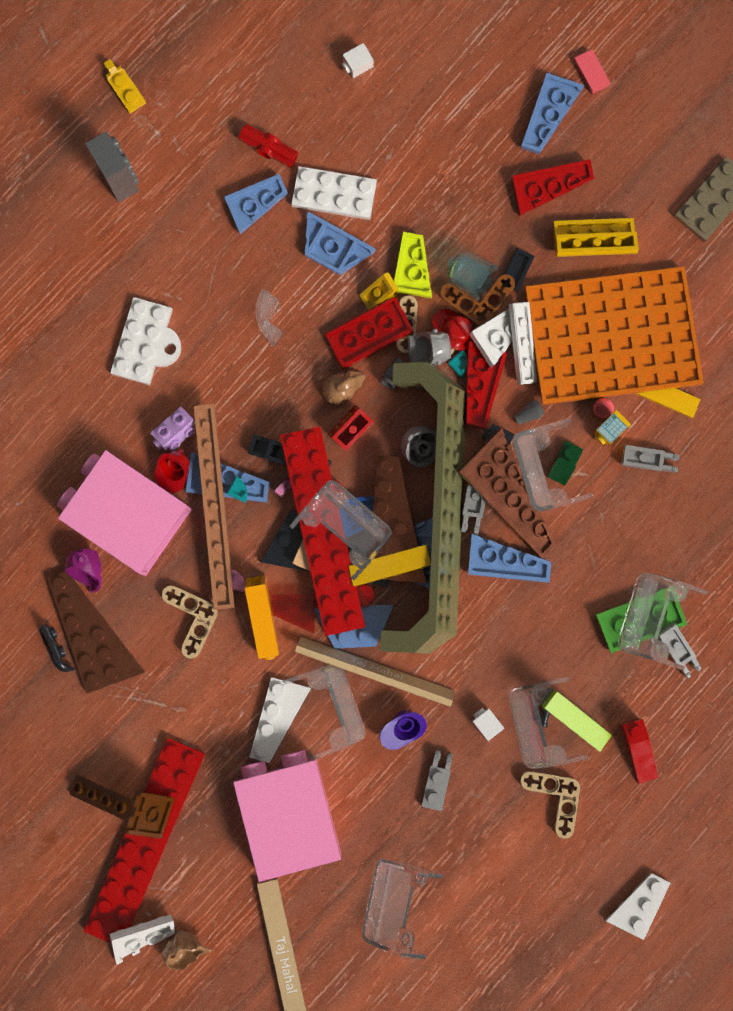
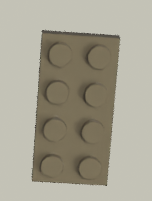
M726 157L674 216L703 242L710 237L733 210V161Z

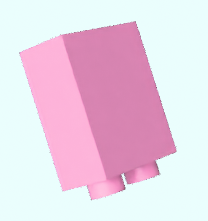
M105 450L101 457L94 453L82 467L81 474L87 478L80 488L75 490L70 487L60 498L57 507L63 512L58 519L137 573L146 576L192 509Z
M305 750L281 756L283 767L267 771L265 761L242 766L240 768L243 778L236 779L233 782L259 882L341 860L342 853L317 758L307 760Z

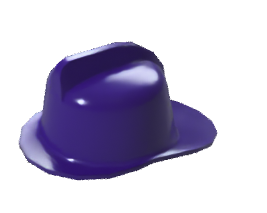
M409 710L398 712L393 717V720L389 721L380 732L381 744L390 750L404 747L425 733L427 728L426 719L421 714Z

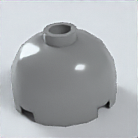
M415 426L404 433L401 438L400 448L407 462L415 467H426L434 462L437 435L434 430L426 426Z

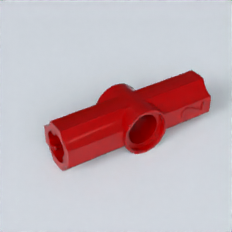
M247 123L240 131L238 139L256 149L261 156L267 159L272 158L288 168H291L296 162L299 153L281 143L280 139L273 134L263 133Z

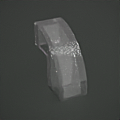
M262 289L256 302V320L262 336L274 348L283 333L282 330L270 323L269 320L280 306V300L265 289Z

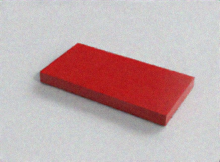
M396 296L325 333V336L344 370L414 333V330Z

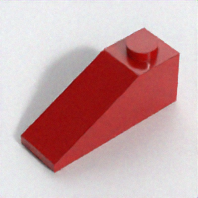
M638 718L621 723L620 728L638 784L657 779L658 774L644 720Z

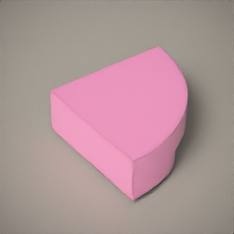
M286 478L275 490V493L280 497H283L292 487L290 478Z
M231 569L233 590L245 592V579L240 573Z

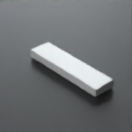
M529 302L509 304L517 385L538 383Z

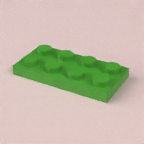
M673 586L595 615L610 653L656 637L657 632L672 622L678 628L688 625Z

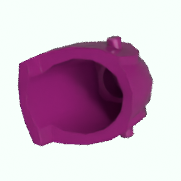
M85 548L70 552L66 557L65 572L76 581L88 586L90 593L99 591L102 578L101 561L98 552Z

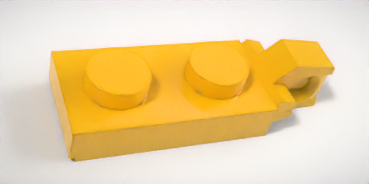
M111 59L104 62L105 68L109 72L106 75L107 80L127 111L132 113L146 104L145 99L126 71L121 66L116 68Z

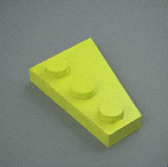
M403 232L394 283L399 289L396 292L432 299L423 235Z

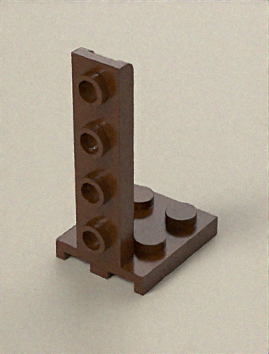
M76 775L69 794L125 820L122 831L127 834L161 839L175 800L171 796L138 790L135 791L132 799L80 775Z

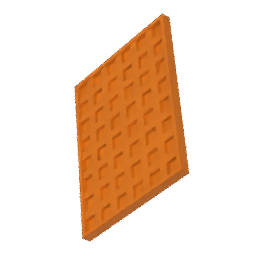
M685 266L525 287L526 299L530 305L534 353L542 405L698 386L704 383Z

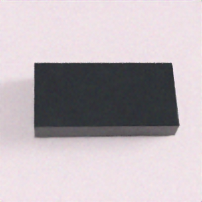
M516 248L505 274L514 278L515 287L513 291L518 293L535 257ZM509 279L501 281L503 287H511Z

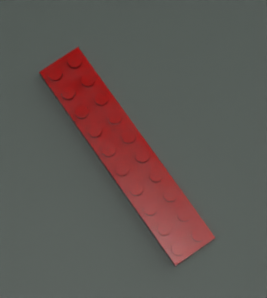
M321 427L280 435L324 634L329 636L364 628L365 623L357 587L353 586L349 570L351 561Z
M169 737L166 739L144 792L175 798L162 839L125 834L83 932L112 944L111 933L132 926L206 753Z

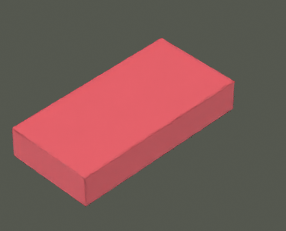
M592 49L574 58V62L592 94L610 86V81Z

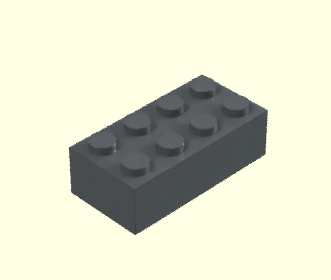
M106 131L85 143L118 202L139 192L137 184L140 182L115 136L110 137Z

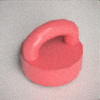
M599 398L593 405V412L599 418L606 419L611 416L615 407L609 399Z

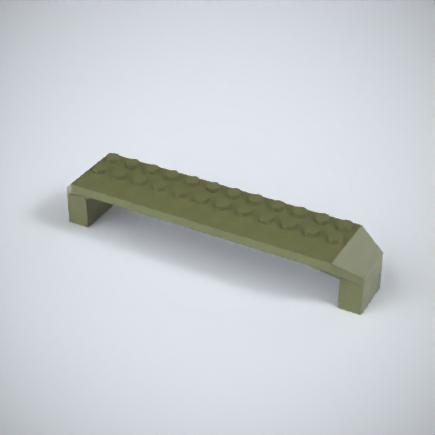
M429 362L393 363V384L407 391L427 390L438 402L429 611L409 631L381 630L380 651L430 654L457 635L463 477L458 471L464 465L466 391L442 369Z

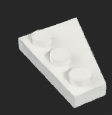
M509 309L470 333L471 338L491 368L512 342Z
M649 873L627 899L622 901L618 908L605 920L644 940L670 882Z
M161 916L155 920L139 923L136 926L111 933L110 938L116 965L123 962V957L131 953L133 956L140 953V948L145 945H154L175 934L172 916Z

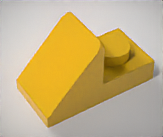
M385 273L360 294V297L367 309L370 310L394 297V293L399 289L390 274Z

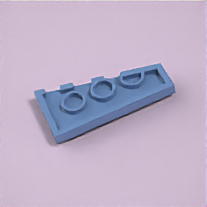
M546 73L521 146L522 149L537 154L542 152L584 85Z
M191 452L186 493L202 495L199 455ZM221 464L224 498L235 499L227 495V492L235 477L238 476L246 485L248 501L267 503L270 484L268 481Z
M471 534L468 575L550 582V561Z

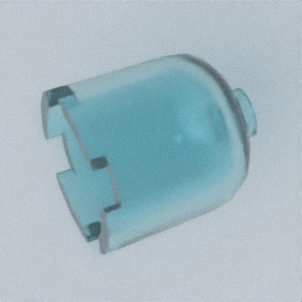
M462 251L456 257L452 256L447 263V267H449L447 272L449 282L476 301L480 300L479 294H485L494 280V277L491 276L493 270L495 272L498 270L497 265L471 251Z

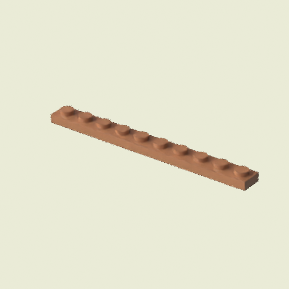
M215 405L194 406L213 607L214 610L235 608Z

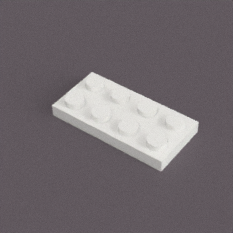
M299 166L292 207L370 220L377 179Z

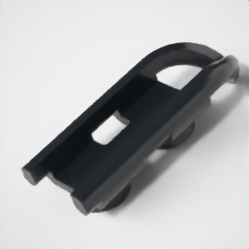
M45 624L41 625V628L38 630L55 667L62 672L73 671L74 667L67 666L61 660L66 654L62 645H56L54 640L57 638L55 628L53 626L46 627Z

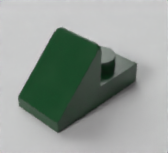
M565 440L547 478L566 486L584 449Z

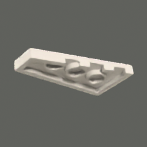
M271 677L249 758L270 763L308 695L310 687Z

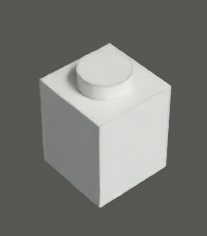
M364 43L343 54L342 67L347 74H351L352 78L373 67V58Z
M482 707L473 714L475 718L472 722L487 741L504 729L489 708L484 710Z

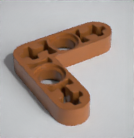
M504 274L500 276L480 303L452 283L442 286L440 294L447 303L477 325L482 326L490 321L513 291L515 281L510 275ZM507 279H509V284L511 285V287H506L502 291V293L506 294L504 297H502V295L499 292L494 291V289L497 287L498 290H500V288L502 287L501 281H506ZM446 288L449 290L451 288H454L453 293L456 296H458L459 293L462 294V296L458 298L456 304L452 303L453 301H455V298H453L452 296H449L448 298L445 297ZM491 295H497L500 299L499 304L496 306L488 303V298ZM463 299L470 300L471 308L468 310L461 309L460 302ZM485 303L488 308L494 311L490 313L488 310L485 314L487 319L479 322L476 314L478 312L483 313L485 308L482 305Z

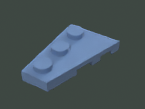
M280 174L227 195L224 198L241 235L288 193Z

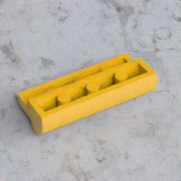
M634 218L553 222L554 253L556 257L638 253L637 232H635Z

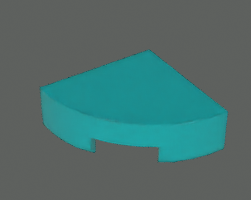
M461 350L448 362V365L460 378L464 376L467 370V355L464 350Z
M236 476L227 495L246 504L248 497L246 485Z

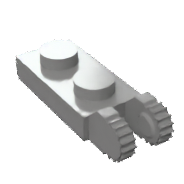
M624 445L621 466L677 473V467L663 465L664 459L679 460L680 455L666 453L663 450Z
M469 483L467 484L462 513L461 532H466L468 517L476 518L473 534H478L486 501Z
M674 622L656 633L676 666L679 667L687 679L691 677V674L685 666L686 663L690 661L692 667L697 671L702 669L695 658V653Z
M436 750L433 763L430 765L421 806L442 811L453 754L448 753L445 760V768H440L437 765L441 754L439 750Z

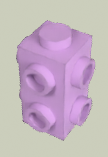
M182 407L178 408L151 432L154 438L153 444L159 450L164 449L167 453L176 450L182 441L195 433L196 425L194 419Z

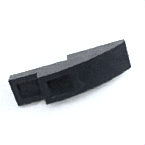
M254 434L248 454L287 467L282 443ZM328 459V463H329V467H330L332 461Z

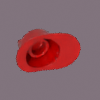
M442 309L435 313L432 319L433 328L437 329L438 332L448 334L452 349H467L468 341L473 342L470 336L472 325L469 320L449 309Z
M182 449L164 453L158 459L155 480L159 487L169 493H177L182 490L187 478L190 465Z

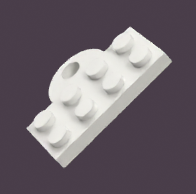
M133 297L110 372L111 375L150 385L155 367H167L179 358L181 341L178 335L168 328L173 311L172 308ZM173 344L176 346L175 353L171 355L165 353L166 346Z

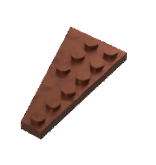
M500 428L462 466L458 473L539 558L543 559L556 543L547 523L544 522L538 504L534 501L526 478L513 456L512 448L506 441L504 431Z
M378 456L368 561L419 547V540L413 514L410 510L409 496L406 492L405 479L399 457ZM424 568L382 579L428 583Z
M65 571L47 577L86 694L146 673L72 577Z

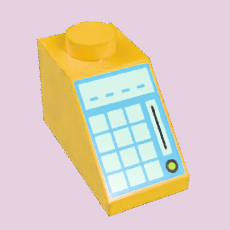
M616 410L594 432L596 435L595 439L602 446L605 444L608 447L631 424Z

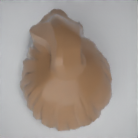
M353 371L332 374L323 383L322 394L326 401L331 404L341 405L347 403L353 397L356 390L361 388L366 375Z
M180 930L166 944L162 951V959L164 965L169 969L185 970L200 955L210 953L212 950L204 947L193 933Z

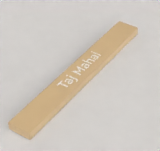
M300 637L295 652L449 707L452 705L455 691L304 637Z
M278 878L257 883L284 1011H307Z

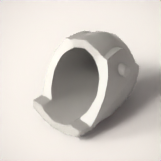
M433 329L432 332H420L415 336L409 337L408 352L410 362H429L433 365H441L450 359L451 344L448 334Z

